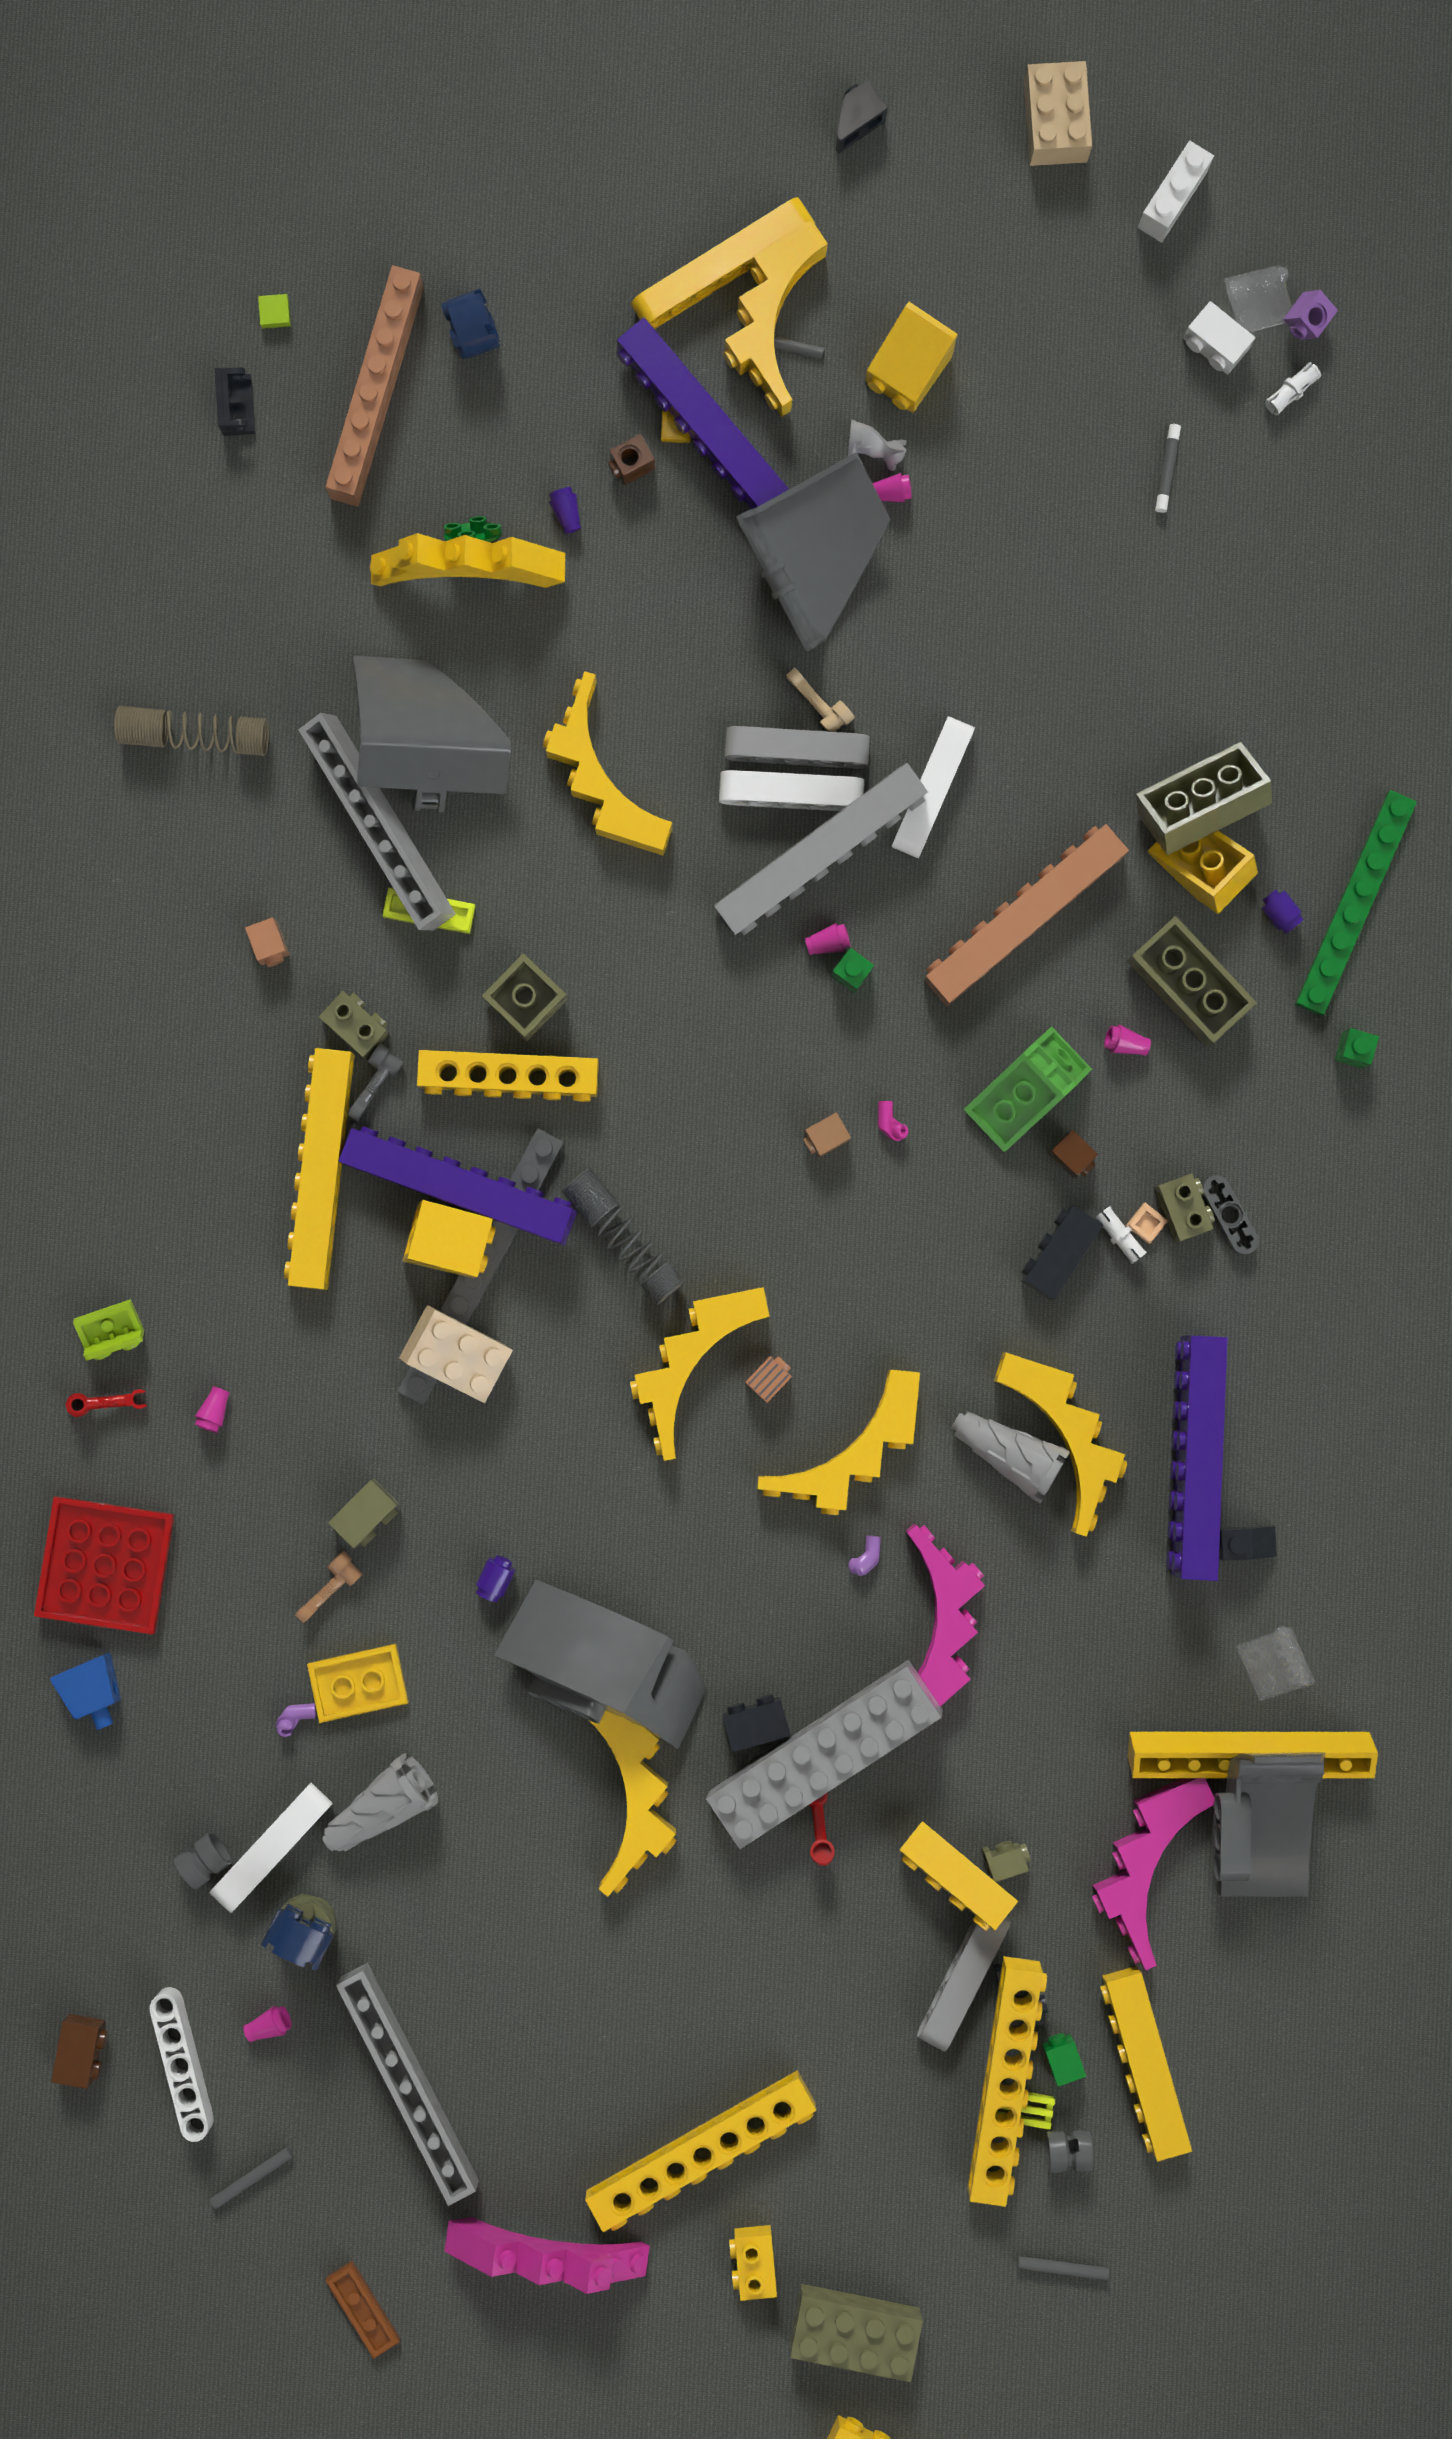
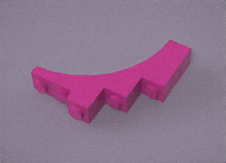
M914 1523L906 1530V1533L918 1548L928 1569L934 1593L935 1615L931 1642L923 1664L917 1673L941 1706L971 1680L966 1674L970 1670L959 1656L954 1659L951 1656L978 1633L973 1627L977 1623L976 1620L966 1609L962 1612L958 1609L985 1586L980 1580L984 1575L973 1562L968 1566L964 1561H961L954 1568L952 1564L955 1560L944 1547L939 1551L934 1546L932 1541L936 1538L926 1526L923 1525L919 1528Z
M1181 1778L1133 1800L1137 1808L1132 1810L1139 1827L1145 1826V1828L1113 1842L1116 1852L1112 1853L1119 1870L1125 1869V1871L1093 1885L1096 1894L1092 1896L1098 1912L1104 1911L1109 1919L1120 1916L1115 1921L1122 1936L1127 1934L1132 1943L1131 1946H1128L1130 1955L1134 1963L1140 1962L1145 1970L1157 1966L1149 1944L1146 1923L1147 1894L1153 1871L1164 1849L1175 1834L1194 1816L1214 1805V1796L1205 1778Z
M474 2217L449 2221L444 2252L491 2277L517 2273L537 2285L563 2281L589 2294L609 2290L610 2283L646 2276L650 2245L642 2241L625 2244H578L553 2241L507 2231Z

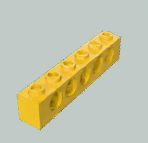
M419 1050L417 1086L420 1089H424V1094L442 1095V1090H454V1095L472 1096V1091L484 1092V1097L500 1098L502 1093H513V1098L531 1099V1094H542L545 1100H561V1095L573 1096V1101L590 1102L591 1097H597L598 1058ZM449 1066L455 1067L457 1070L456 1077L452 1081L442 1080L441 1073L443 1069ZM476 1068H483L487 1072L485 1080L480 1083L471 1080V1073ZM507 1069H512L516 1072V1079L511 1084H504L500 1079L502 1072ZM543 1071L546 1074V1080L542 1085L536 1086L530 1082V1076L533 1072ZM565 1072H572L576 1075V1081L570 1087H564L560 1084V1077Z

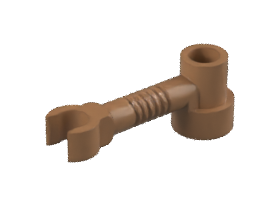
M342 1551L327 1566L335 1576L321 1591L296 1612L295 1616L302 1623H305L345 1582L351 1586L362 1576L363 1573L351 1562L352 1558L345 1551Z

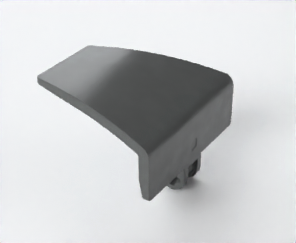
M353 656L352 664L360 729L358 786L413 789V811L420 812L421 809H435L437 813L444 812L447 791L504 794L506 792L511 741L492 718L459 685L426 660Z

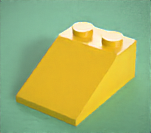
M1218 830L1169 855H1166L1158 842L1148 850L1149 855L1193 897L1217 914L1258 874L1254 854Z

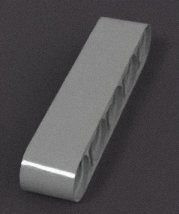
M730 726L726 728L724 758L738 762L863 769L867 768L869 763L870 736L858 733Z
M1007 1916L995 1932L991 1928L986 1932L974 1921L972 1922L919 2027L917 2038L944 2052L949 2048L1010 1927L1011 1917Z

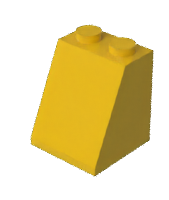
M908 301L868 367L865 381L868 383L869 388L877 394L884 393L890 397L893 404L899 409H907L914 413L952 358L958 334Z
M422 1200L417 1204L402 1261L476 1278L479 1272L484 1273L487 1265L488 1256L484 1255L486 1243L492 1244L496 1227L491 1226L493 1219Z

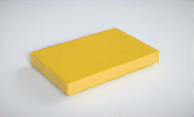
M396 1643L307 1664L319 1723L409 1703Z

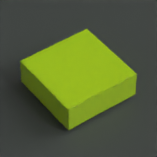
M287 294L258 296L260 325L262 329L291 326L289 297Z

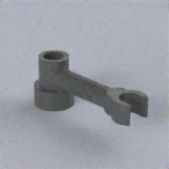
M382 1043L378 1045L368 1061L377 1071L347 1113L356 1121L363 1115L387 1076L391 1074L395 1077L404 1063L391 1054V1049Z

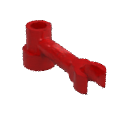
M137 1389L131 1394L88 1398L82 1393H75L68 1397L66 1410L74 1417H82L89 1410L99 1408L133 1406L136 1409H141L146 1404H135L133 1397L137 1393H145L146 1391ZM76 1399H80L84 1403V1407L80 1411H75L72 1408V1403Z

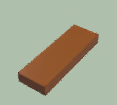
M350 2261L326 2277L325 2282L373 2359L400 2342L401 2338L353 2261Z

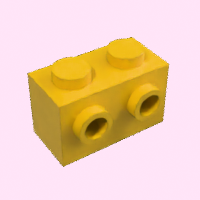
M771 2225L734 2228L735 2239L729 2240L731 2259H737L738 2270L732 2271L733 2290H740V2301L777 2297Z

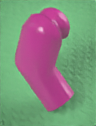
M878 1101L879 1129L891 1140L901 1141L905 1139L909 1132L908 1127L893 1118V1102Z

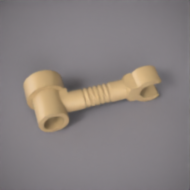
M795 667L786 675L788 681L824 718L820 721V724L827 732H836L843 724L847 726L855 718L841 700L834 706L829 707Z

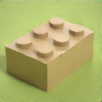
M1086 61L1028 64L1024 78L1029 165L1087 163L1092 149Z
M427 1305L399 1358L417 1370L485 1403L513 1350L501 1342Z

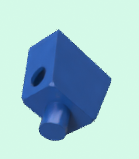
M110 1652L50 1678L51 1683L74 1719L90 1714L96 1730L114 1723L107 1706L120 1700V1692Z

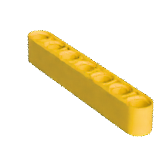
M798 197L793 198L646 289L633 299L631 306L640 320L644 317L655 329L752 268V257L754 254L811 219L814 224L815 221Z

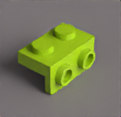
M131 1299L74 1318L73 1321L84 1347L83 1356L86 1361L104 1359L112 1352L120 1349L125 1351L131 1350L143 1341L144 1328Z

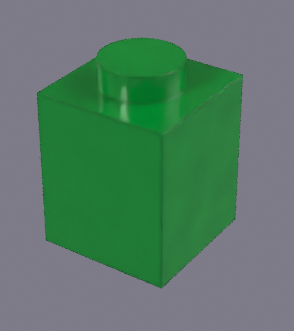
M850 948L833 970L831 977L855 994L872 972L874 964Z
M1353 1028L1347 1029L1341 1034L1334 1061L1361 1069L1370 1066L1379 1036Z
M1064 2033L1055 2034L1047 2039L1048 2042L1042 2044L1053 2078L1058 2087L1086 2077L1071 2034L1066 2036Z

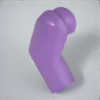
M866 1536L865 1553L859 1558H852L849 1561L848 1568L851 1573L858 1576L866 1575L879 1563L880 1536Z
M315 1703L287 1706L276 1721L277 1733L282 1737L290 1736L301 1719H315L317 1717Z

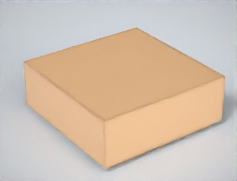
M1143 1203L1125 1226H1129L1133 1233L1147 1244H1150L1168 1220L1147 1203Z

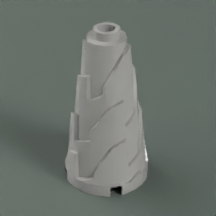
M969 1411L966 1415L959 1413L952 1425V1429L956 1431L955 1437L972 1448L974 1453L990 1463L1002 1476L1017 1485L1032 1500L1040 1504L1066 1461L1059 1457V1455L1067 1458L1070 1451L1063 1447L1047 1443L991 1419H984Z
M407 1754L397 1757L387 1769L373 1780L369 1787L354 1799L350 1806L328 1823V1827L324 1831L325 1835L323 1836V1841L327 1848L331 1851L337 1850L340 1852L344 1850L346 1852L364 1840L379 1835L409 1820L422 1811L430 1810L438 1803L437 1791L431 1795L429 1794L428 1788L434 1784L419 1762L412 1756L405 1760Z

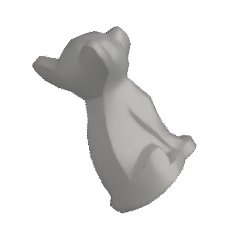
M851 420L848 456L854 453H861L872 458H883L887 469L895 471L896 465L903 460L907 449L904 448L907 440L886 441L873 427Z

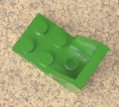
M1051 1026L963 1110L1005 1152L1061 1101L1092 1068Z

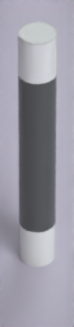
M1170 424L1155 508V511L1161 513L1167 512L1181 430V426L1178 424Z

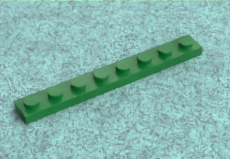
M1392 790L1387 792L1295 1005L1320 1016L1325 1014L1417 801Z

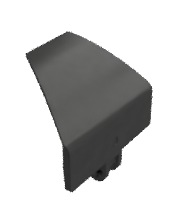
M857 453L851 454L757 508L748 510L736 517L764 570L760 573L762 579L766 578L771 587L773 600L779 599L806 651L826 641L891 521Z

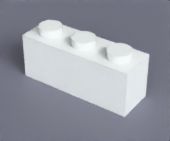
M1189 140L1144 210L1137 228L1162 243L1208 172L1214 155Z

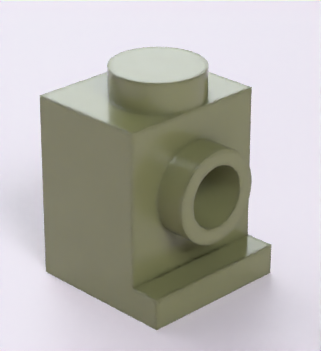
M1005 1841L995 1845L996 1850L990 1851L988 1846L982 1848L990 1875L995 1882L1029 1871L1026 1862L1031 1861L1025 1843L1019 1845L1018 1842L1013 1844L1012 1841Z

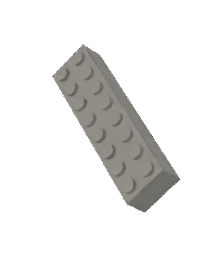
M907 1660L712 1788L706 1800L738 1848L742 1849L942 1718L943 1710L911 1662Z

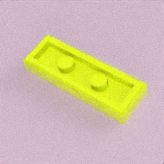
M388 887L383 917L414 923L394 888ZM447 899L456 915L438 928L470 934L476 905Z

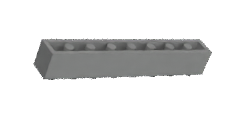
M319 713L298 729L418 930L434 931L456 915L381 789L358 786L359 752L337 716Z
M904 763L714 904V907L735 935L741 932L744 936L757 926L755 920L765 914L768 918L781 908L779 902L787 896L792 900L805 891L803 885L810 879L817 882L828 874L829 870L827 867L833 862L837 861L838 864H841L853 855L851 851L853 847L859 843L864 847L877 837L875 831L885 825L888 829L902 819L899 813L907 807L913 811L926 800L923 796L928 793L927 789L910 765Z
M368 1962L341 1976L336 1987L448 2206L476 2192L479 2179Z

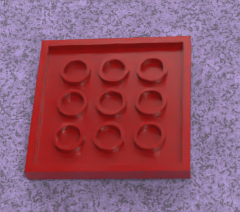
M54 1496L34 1616L155 1634L175 1514Z

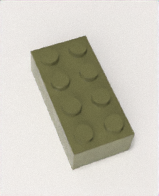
M1239 742L1137 793L1138 816L1166 855H1169L1272 804L1271 780L1242 742Z
M1176 916L1126 961L1206 1047L1217 1041L1257 1004Z
M801 2284L789 2343L790 2358L911 2382L923 2322L920 2308Z

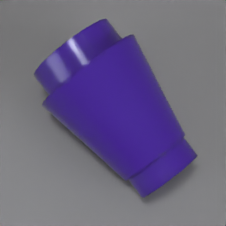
M571 487L562 488L550 493L551 501H549V504L564 533L569 534L580 530L577 494L573 493Z

